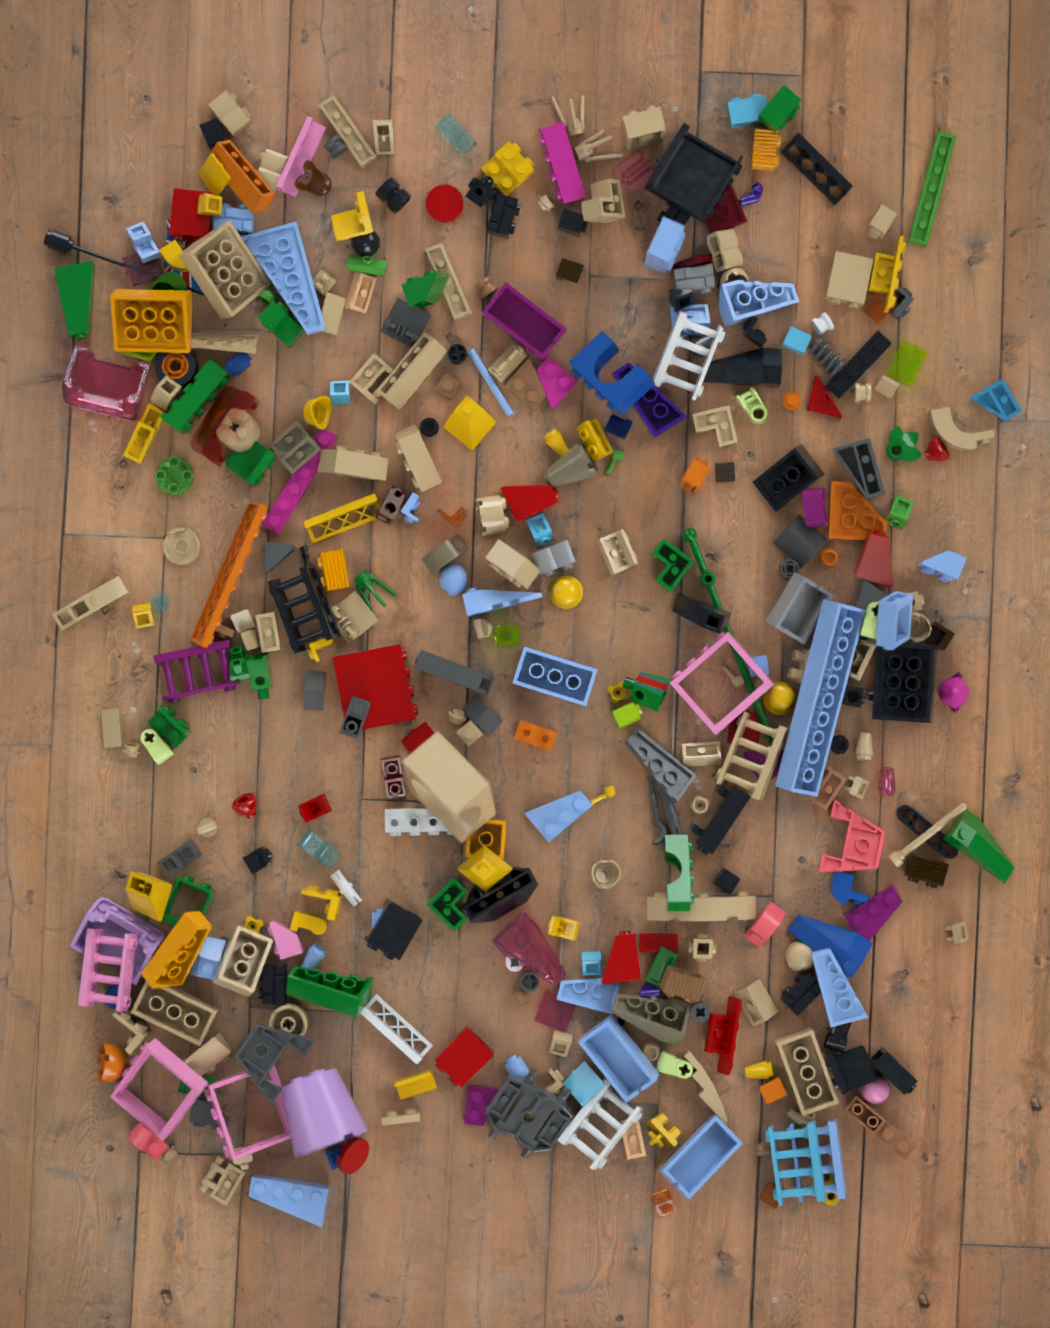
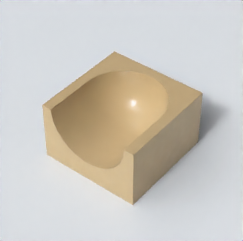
M436 732L402 761L411 793L461 844L496 815L490 784L439 732Z

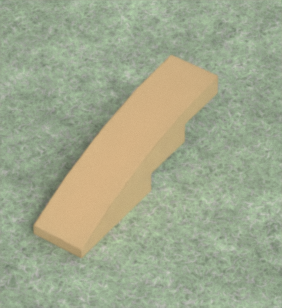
M688 1049L683 1055L695 1068L691 1076L702 1087L698 1095L724 1123H727L728 1120L722 1102L710 1077L701 1063Z

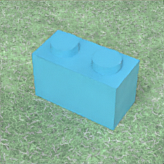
M752 94L747 99H741V97L730 99L726 106L730 129L762 123L757 118L767 105L766 96Z

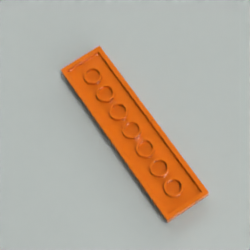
M249 500L190 641L205 648L213 642L215 628L221 623V614L229 604L228 598L231 591L233 592L236 588L238 574L242 573L245 565L244 560L252 550L251 544L253 539L259 534L260 528L258 527L261 520L263 521L267 515V505Z

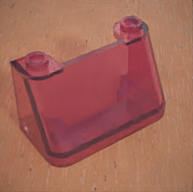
M76 346L62 381L63 400L73 407L135 421L140 412L150 373V365L138 361L132 363L131 368L96 360L91 349Z

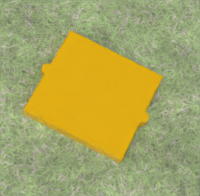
M214 153L209 155L197 173L204 182L205 187L213 195L217 196L221 194L231 179L223 164L219 162Z

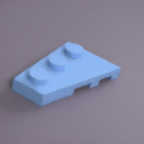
M577 791L527 811L524 814L545 839L550 842L593 805L581 791Z
M602 978L563 980L560 983L556 1000L613 1014L611 1011L620 983L601 985Z

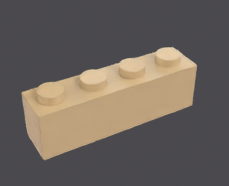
M424 332L376 392L389 404L400 410L437 363L442 360L447 350L433 337Z

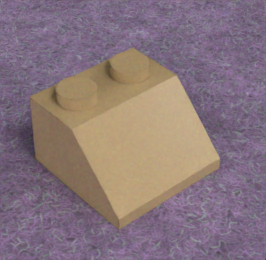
M218 1032L184 1062L200 1076H203L205 1073L208 1076L217 1069L215 1067L217 1063L221 1061L223 1064L232 1057L230 1053L233 1049Z

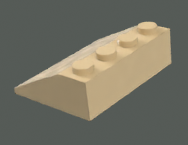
M230 220L179 254V257L221 319L233 317L271 285V282Z

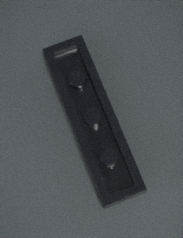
M877 331L825 387L839 400L892 343L882 333Z

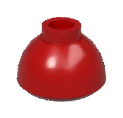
M937 436L929 441L927 450L924 451L929 461L942 462L950 457L945 443Z
M245 793L237 797L232 804L234 812L241 816H246L247 819L254 817L258 803L256 795L254 793Z

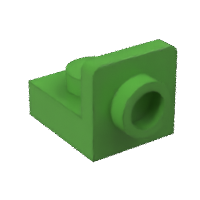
M896 495L889 515L886 518L887 524L903 529L909 519L914 502Z

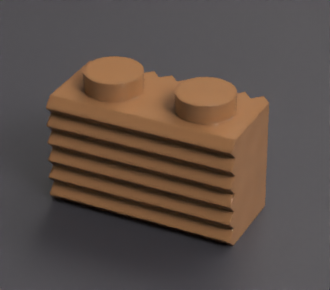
M667 965L660 987L663 993L669 997L679 996L687 1002H692V1000L698 1002L706 979L702 974Z

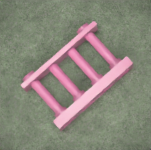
M87 928L78 1006H94V1002L98 1001L117 1004L116 1011L118 1012L128 1011L131 1004L130 992L135 950L138 946L137 934H125L123 939L103 936V929ZM101 944L123 946L122 958L101 955ZM99 963L120 965V977L99 974ZM97 982L119 985L118 996L97 994Z

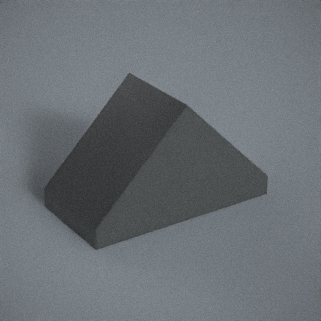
M265 543L264 571L269 574L296 547L293 544Z
M306 671L303 689L304 709L323 710L326 672Z
M474 696L462 709L467 717L489 735L502 722L500 718Z

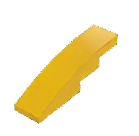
M152 401L148 403L123 456L139 464L142 463L164 421L160 416L164 412L168 413L170 407L165 411Z

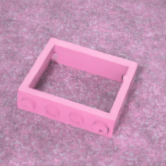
M729 631L726 634L724 632L720 633L714 639L716 641L711 647L709 644L700 651L702 655L698 659L693 657L685 664L687 668L683 672L678 670L671 676L673 680L670 682L715 735L774 685V682ZM728 641L761 678L763 683L719 722L714 724L679 682Z
M155 1038L150 1043L146 1042L139 1051L142 1053L140 1056L137 1054L131 1061L132 1067H128L121 1075L123 1077L122 1081L119 1080L114 1085L115 1091L110 1097L160 1140L164 1141L177 1127L208 1082ZM150 1055L192 1089L168 1122L164 1121L127 1089Z
M274 1064L267 1074V1078L282 1088ZM246 1071L210 1083L204 1091L206 1100L211 1102L213 1108L210 1109L212 1118L217 1120L219 1126L216 1128L217 1134L220 1139H223L225 1145L222 1146L223 1152L231 1160L291 1139L281 1090L275 1099V1103L285 1132L234 1151L214 1089L249 1077Z

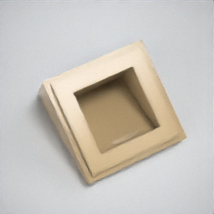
M882 375L874 390L887 398H891L900 384Z
M248 608L230 615L238 634L256 627Z
M255 629L240 633L246 651H252L261 647L260 639Z
M555 1030L548 1053L567 1058L573 1035Z

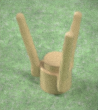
M581 96L580 122L579 118L575 116L573 100L569 99L571 120H568V124L555 98L551 97L560 121L564 122L568 136L582 135L585 129V97Z
M601 130L584 142L578 143V146L575 147L579 161L584 160L585 163L623 157V154L590 157V155H593L592 148L613 138L610 135L590 144V142L604 134V130Z

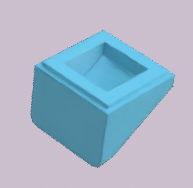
M330 381L332 405L350 404L349 381Z
M582 952V975H602L601 952Z

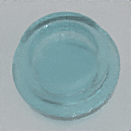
M155 594L151 599V606L157 612H165L170 607V599L166 594Z

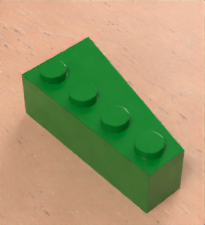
M209 359L194 377L195 383H189L183 389L182 398L175 399L170 404V412L168 414L164 412L160 417L182 435L185 432L188 434L194 427L193 422L196 418L200 419L206 412L205 407L207 404L215 401L218 396V390L221 387L225 388L229 383L230 374Z
M295 966L287 979L286 995L358 1018L371 997L374 978L358 979L357 975L349 974V977L338 976V972L321 973L319 969Z

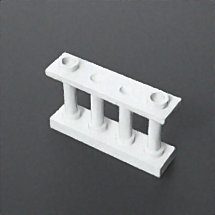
M679 310L652 380L655 386L660 387L661 383L667 382L691 391L690 397L696 400L697 396L700 397L703 392L704 386H702L704 377L717 344L722 342L725 332H723L724 328L718 325L715 331L691 322L687 318L688 314ZM688 328L712 337L713 340L710 348L708 349L682 339L680 336L682 329ZM680 346L706 356L702 367L675 357L673 354L675 347ZM673 364L698 373L699 376L695 385L668 375L666 372L668 365Z
M604 1079L603 1082L606 1085L596 1094L597 1096L593 1097L579 1111L558 1138L561 1144L567 1145L569 1143L575 1145L594 1161L590 1166L592 1170L601 1169L607 1162L605 1158L631 1124L633 1122L637 1123L643 1115L641 1113L643 1110L641 1106H637L634 1110L613 1093L612 1085L607 1079ZM603 1098H609L629 1115V1118L623 1125L601 1108L600 1102ZM591 1113L598 1114L618 1131L611 1140L589 1123L587 1118ZM580 1128L587 1130L606 1146L600 1155H597L577 1138L578 1135L576 1133Z

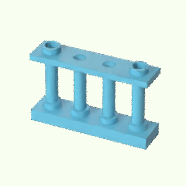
M808 1121L807 1127H804V1129L775 1132L774 1125H770L768 1131H766V1141L771 1146L776 1183V1189H773L774 1200H778L779 1206L783 1205L784 1198L813 1195V1197H817V1202L825 1201L826 1192L816 1121ZM799 1137L809 1139V1146L805 1149L777 1151L776 1140ZM805 1156L811 1158L812 1165L809 1168L780 1171L778 1159ZM814 1177L815 1185H812V1187L782 1189L781 1178Z

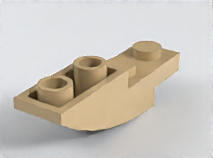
M119 575L56 611L52 616L62 631L129 591Z

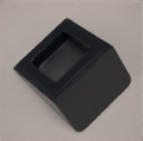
M692 289L669 290V301L675 311L693 305Z

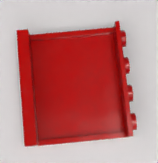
M401 644L332 657L344 718L352 696L372 703L362 730L416 720L415 716L418 715L417 704L412 702V697L415 694L413 685H409L408 682L411 673L409 666H405L404 659H408L405 647L402 648Z

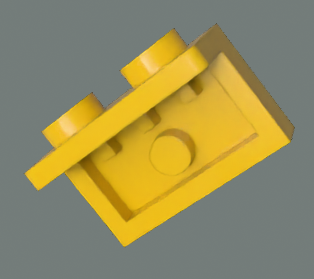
M597 418L585 421L576 427L593 462L614 452Z

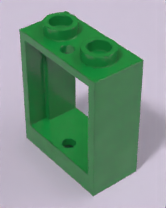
M189 875L179 876L168 899L162 921L175 926L181 917L171 914L170 911L182 883L208 894L200 911L204 917L215 890L212 889L210 884L205 882L201 884L194 882L195 878Z

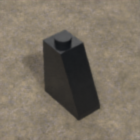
M883 1047L870 1058V1062L904 1095L911 1093L916 1088L918 1081Z

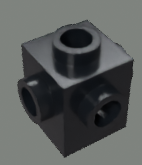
M488 175L474 177L468 185L470 190L465 197L479 207H482L488 201L491 202L497 192L494 190L497 184Z

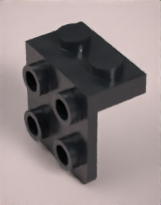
M862 1045L845 1051L843 1054L834 1055L831 1052L825 1055L827 1061H824L828 1072L832 1071L834 1079H831L835 1090L839 1089L842 1095L877 1080L866 1049Z

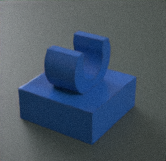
M343 1145L325 1151L332 1170L338 1168L337 1157L338 1155L341 1156Z

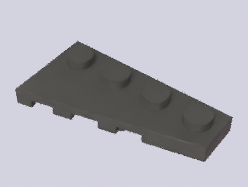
M636 728L625 742L626 746L662 790L676 804L697 775L639 728Z

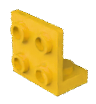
M364 191L356 193L358 199L354 201L356 209L331 215L336 241L347 240L374 232Z
M308 885L301 890V894L331 900L326 904L325 914H328L327 919L335 921L338 918L342 895L338 894L337 890L327 889L326 891H320V887Z

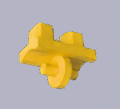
M660 1113L645 1122L651 1129L647 1133L652 1138L649 1144L653 1146L656 1143L660 1148L664 1144L668 1148L675 1147L678 1144L676 1140L681 1135V1132L675 1126H672L668 1131L663 1127L669 1121L664 1113Z

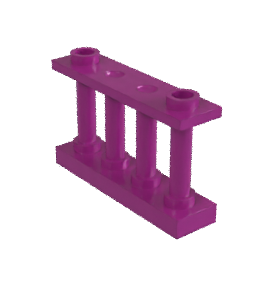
M231 640L214 642L208 645L207 648L196 646L153 655L154 662L160 663V666H163L169 696L162 697V700H168V704L180 702L179 698L218 689L224 688L225 692L236 690V686L240 685V682H233L230 679V669L226 653L228 648H232ZM213 651L219 654L225 684L216 686L213 684L208 661L209 652ZM198 655V658L201 660L206 688L197 690L194 687L189 664L190 656ZM179 659V662L182 663L187 692L176 694L170 664H172L171 660Z

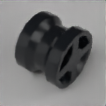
M461 344L452 345L448 350L449 360L456 365L463 364L467 359L466 348Z

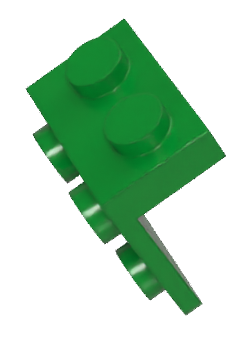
M257 441L247 451L236 452L233 450L225 461L227 468L254 487L257 484H261L267 469H271L277 461L275 459L277 455Z

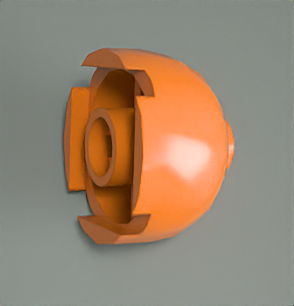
M112 1043L101 1044L97 1059L100 1068L97 1069L98 1081L109 1082L118 1080L124 1070L129 1067V1058H126L125 1052L120 1046Z

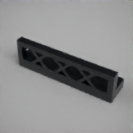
M799 132L780 152L834 206L853 187ZM795 145L800 151V157H791L787 151ZM802 160H810L813 163V170H805L802 167ZM816 174H824L827 177V184H819L816 181ZM829 187H837L842 193L834 199L830 195Z

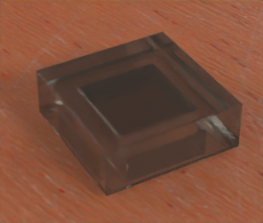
M734 462L715 463L716 483L735 482Z

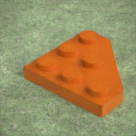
M830 482L828 539L865 541L868 530L874 531L875 528L886 532L885 535L887 534L886 520L877 513L874 507L857 491L851 482Z

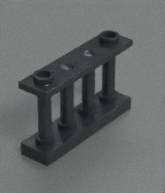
M314 564L299 568L301 572L299 576L281 583L280 579L268 581L269 592L275 600L289 638L290 647L294 653L305 651L306 647L304 644L323 636L326 641L341 636ZM304 582L307 593L288 601L284 590ZM309 600L312 601L314 611L295 619L291 608ZM317 618L321 629L301 637L298 626Z

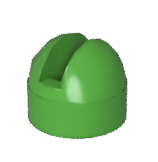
M267 289L260 294L259 298L269 305L272 301L275 302L276 295L273 290Z

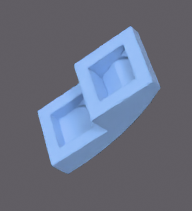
M144 222L126 228L127 234L143 264L161 257Z

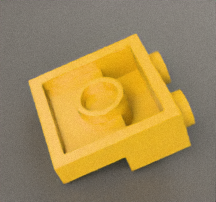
M508 141L495 153V156L480 168L485 175L490 176L494 180V183L497 184V189L506 196H509L534 173V163L529 157L524 158L520 154L522 150L515 142L511 144Z

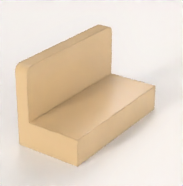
M760 979L734 993L736 998L742 999V1009L752 1026L766 1022L778 1012Z

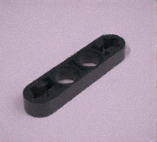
M901 805L896 810L897 819L918 836L933 826L908 805ZM908 809V814L911 817H914V814L917 817L912 821L907 817L901 818L902 813L900 811ZM918 820H922L925 823V828L922 831H917L914 827L915 822ZM940 830L937 832L940 836V840L937 843H931L930 839L925 841L947 859L955 858L958 855L959 850L954 846L952 848L954 853H948L947 855L945 854L947 850L944 847L937 848L943 843L945 836ZM947 841L944 842V844H945L946 846H948V847L952 846V845H951L950 843H948Z

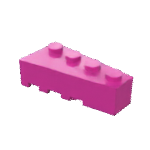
M564 122L539 128L540 134H538V137L546 151L544 152L547 164L550 163L552 171H549L552 182H556L558 188L555 190L558 201L562 200V203L566 204L586 197Z

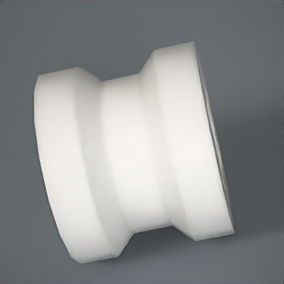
M826 312L822 313L818 319L814 318L811 320L813 327L820 336H823L827 330L834 329V325Z
M513 951L507 955L505 964L508 970L517 972L523 968L524 957L521 953Z

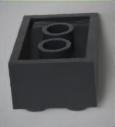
M801 444L753 481V484L773 510L777 512L825 474Z

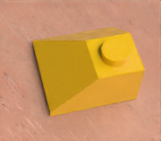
M467 395L453 411L443 427L473 451L496 424V421Z
M484 845L462 863L457 870L486 892L512 871V867Z

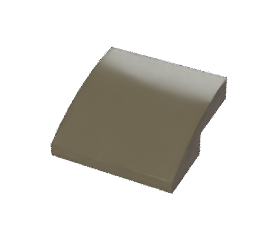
M299 420L269 444L291 474H294L321 450L317 442Z

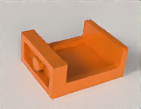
M520 720L514 739L551 751L557 732Z

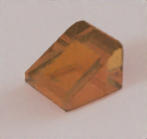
M669 1189L651 1196L659 1218L677 1211Z

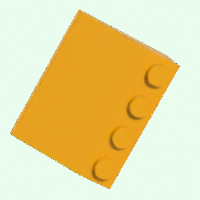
M115 289L110 295L114 351L191 352V291Z

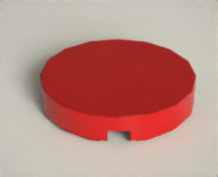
M441 184L434 187L428 193L426 208L433 220L439 223L453 222L463 211L464 201L457 188Z
M353 1137L342 1146L341 1156L338 1155L337 1157L338 1169L345 1174H352L359 1170L369 1154L368 1142L361 1137Z

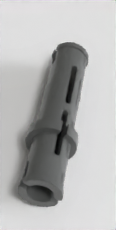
M655 781L666 815L664 819L668 822L671 835L683 834L678 819L679 813L676 812L674 803Z

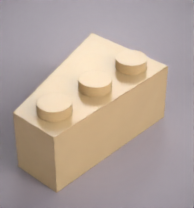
M414 424L395 433L398 441L395 444L399 454L404 453L406 460L403 463L407 471L411 470L414 475L411 480L415 488L419 487L421 492L442 483L416 425Z

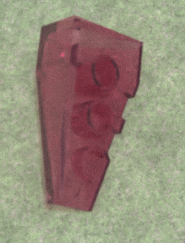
M524 910L516 915L492 940V943L505 956L518 960L521 966L531 968L535 971L536 975L554 986L566 975L564 968L539 927Z

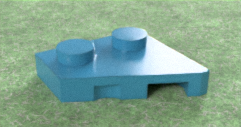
M1004 379L997 381L970 397L974 402L1004 421L1022 412Z

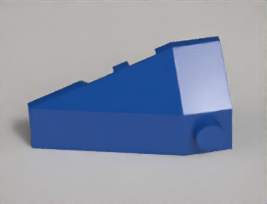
M798 914L787 929L814 951L830 948L842 971L850 978L853 977L861 966L873 944L857 932Z

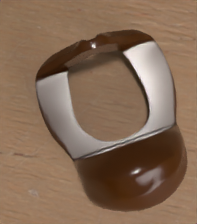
M305 160L303 165L305 173L296 179L295 187L301 191H308L318 196L328 194L332 187L331 179L325 173L318 170L313 162ZM311 169L313 173L312 179L307 185H304L302 181L310 177Z

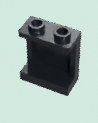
M386 899L383 904L385 907L369 936H365L364 939L368 943L366 946L374 951L379 949L384 952L383 955L391 960L394 958L400 960L423 920L420 916Z

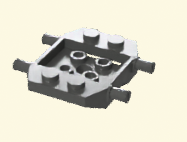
M531 1068L525 1077L507 1075L485 1110L493 1127L488 1133V1137L495 1139L498 1132L515 1138L525 1147L521 1156L526 1159L532 1151L552 1150L574 1115L566 1103L571 1090H567V1087H564L561 1094L556 1096L533 1082V1079L538 1074V1071L536 1069L534 1071V1068ZM521 1091H523L524 1093L521 1096L520 1100L518 1101V1103L516 1104V1106L514 1107L506 1121H504V1117L510 1110L511 1106L513 1105ZM530 1112L534 1115V1118L527 1120L524 1118V1114Z

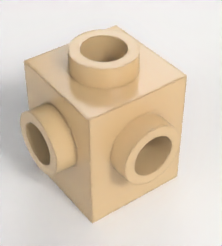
M697 934V937H692V942L689 941L688 953H692V957L696 958V961L707 962L708 959L713 958V954H716V942H713V939L708 937V934ZM701 943L705 944V949L699 950L698 945Z

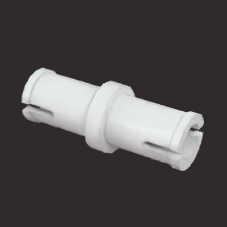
M337 870L330 876L340 889V894H344L352 907L362 901L353 889V884L346 880L340 870Z

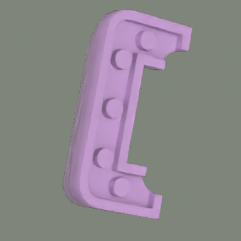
M100 897L87 911L70 947L79 953H84L87 928L103 929V936L123 939L125 934H137L138 946L135 950L132 983L137 985L142 977L140 973L158 950L165 934L160 928L112 900ZM102 943L100 953L105 956L122 958L123 946Z

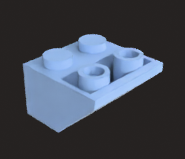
M946 551L919 562L916 567L921 568L920 572L927 575L936 574L939 580L948 583L959 578L967 558L952 551Z

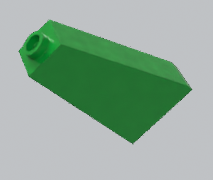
M92 260L54 268L68 335L72 339L75 338V340H82L86 338V335H91L95 263Z

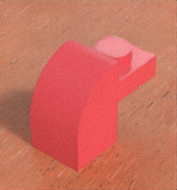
M770 901L760 912L757 920L745 932L744 937L759 948L764 941L771 937L786 913Z
M140 1122L128 1134L129 1140L155 1161L158 1160L169 1146L167 1142L160 1140Z

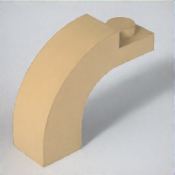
M950 407L928 412L929 421L936 436L954 449L963 451L977 449L976 442L979 445L990 443V439L995 437L994 430L978 433L962 432L953 423Z

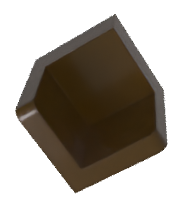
M562 258L556 279L560 281L565 279L578 283L584 265Z
M936 621L932 622V630L926 641L940 650H945L955 633Z

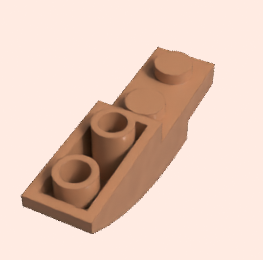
M855 1096L844 1110L904 1160L918 1146L858 1096Z

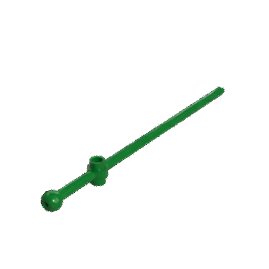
M693 527L684 530L682 533L683 539L689 542L701 572L700 583L707 587L713 605L723 609L714 586L715 575L708 571L696 541L697 531ZM706 575L710 577L709 583L705 581ZM728 622L726 631L724 632L726 634L729 631L730 634L734 637V634ZM729 643L750 695L755 690L745 662ZM758 698L753 702V706L762 725L770 727ZM765 734L767 741L771 743L769 736Z

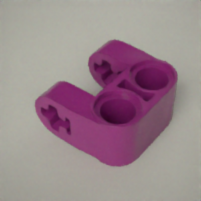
M824 487L802 491L804 520L806 526L810 528L829 526L828 516L826 515Z

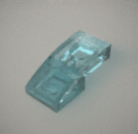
M450 114L435 126L462 156L477 144Z
M310 829L306 831L297 843L298 846L328 868H331L341 855V852Z

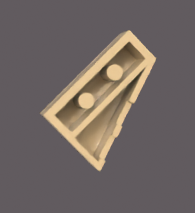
M336 446V449L320 450L318 473H334L338 476L345 475L359 479L386 481L389 458L382 457V453L371 452L369 455L365 454V450L354 449L352 452L348 451V447Z

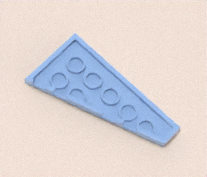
M297 221L241 236L307 335L326 330Z

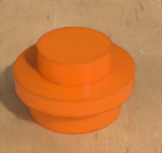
M789 391L783 396L782 404L787 410H796L801 405V396L795 391Z
M826 548L821 551L819 561L824 567H833L838 562V554L834 549Z

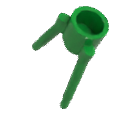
M364 570L355 577L354 581L357 583L355 587L360 591L370 610H373L364 592L367 589L385 607V602L372 588L374 584L372 580L393 596H396L397 593L378 580L372 573L368 574Z

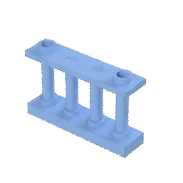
M832 1118L828 1120V1124H825V1127H817L818 1135L826 1134V1136H830V1144L819 1146L820 1154L832 1155L833 1163H830V1165L822 1166L823 1173L835 1175V1182L825 1185V1192H833L837 1194V1199H845L847 1194L837 1118ZM791 1122L790 1128H787V1131L800 1130L796 1129L795 1122ZM797 1138L788 1139L791 1140L792 1150L805 1149L798 1148ZM799 1157L793 1158L795 1169H801ZM802 1176L796 1177L797 1185L794 1186V1189L807 1188L803 1187ZM796 1196L799 1199V1203L804 1201V1196Z

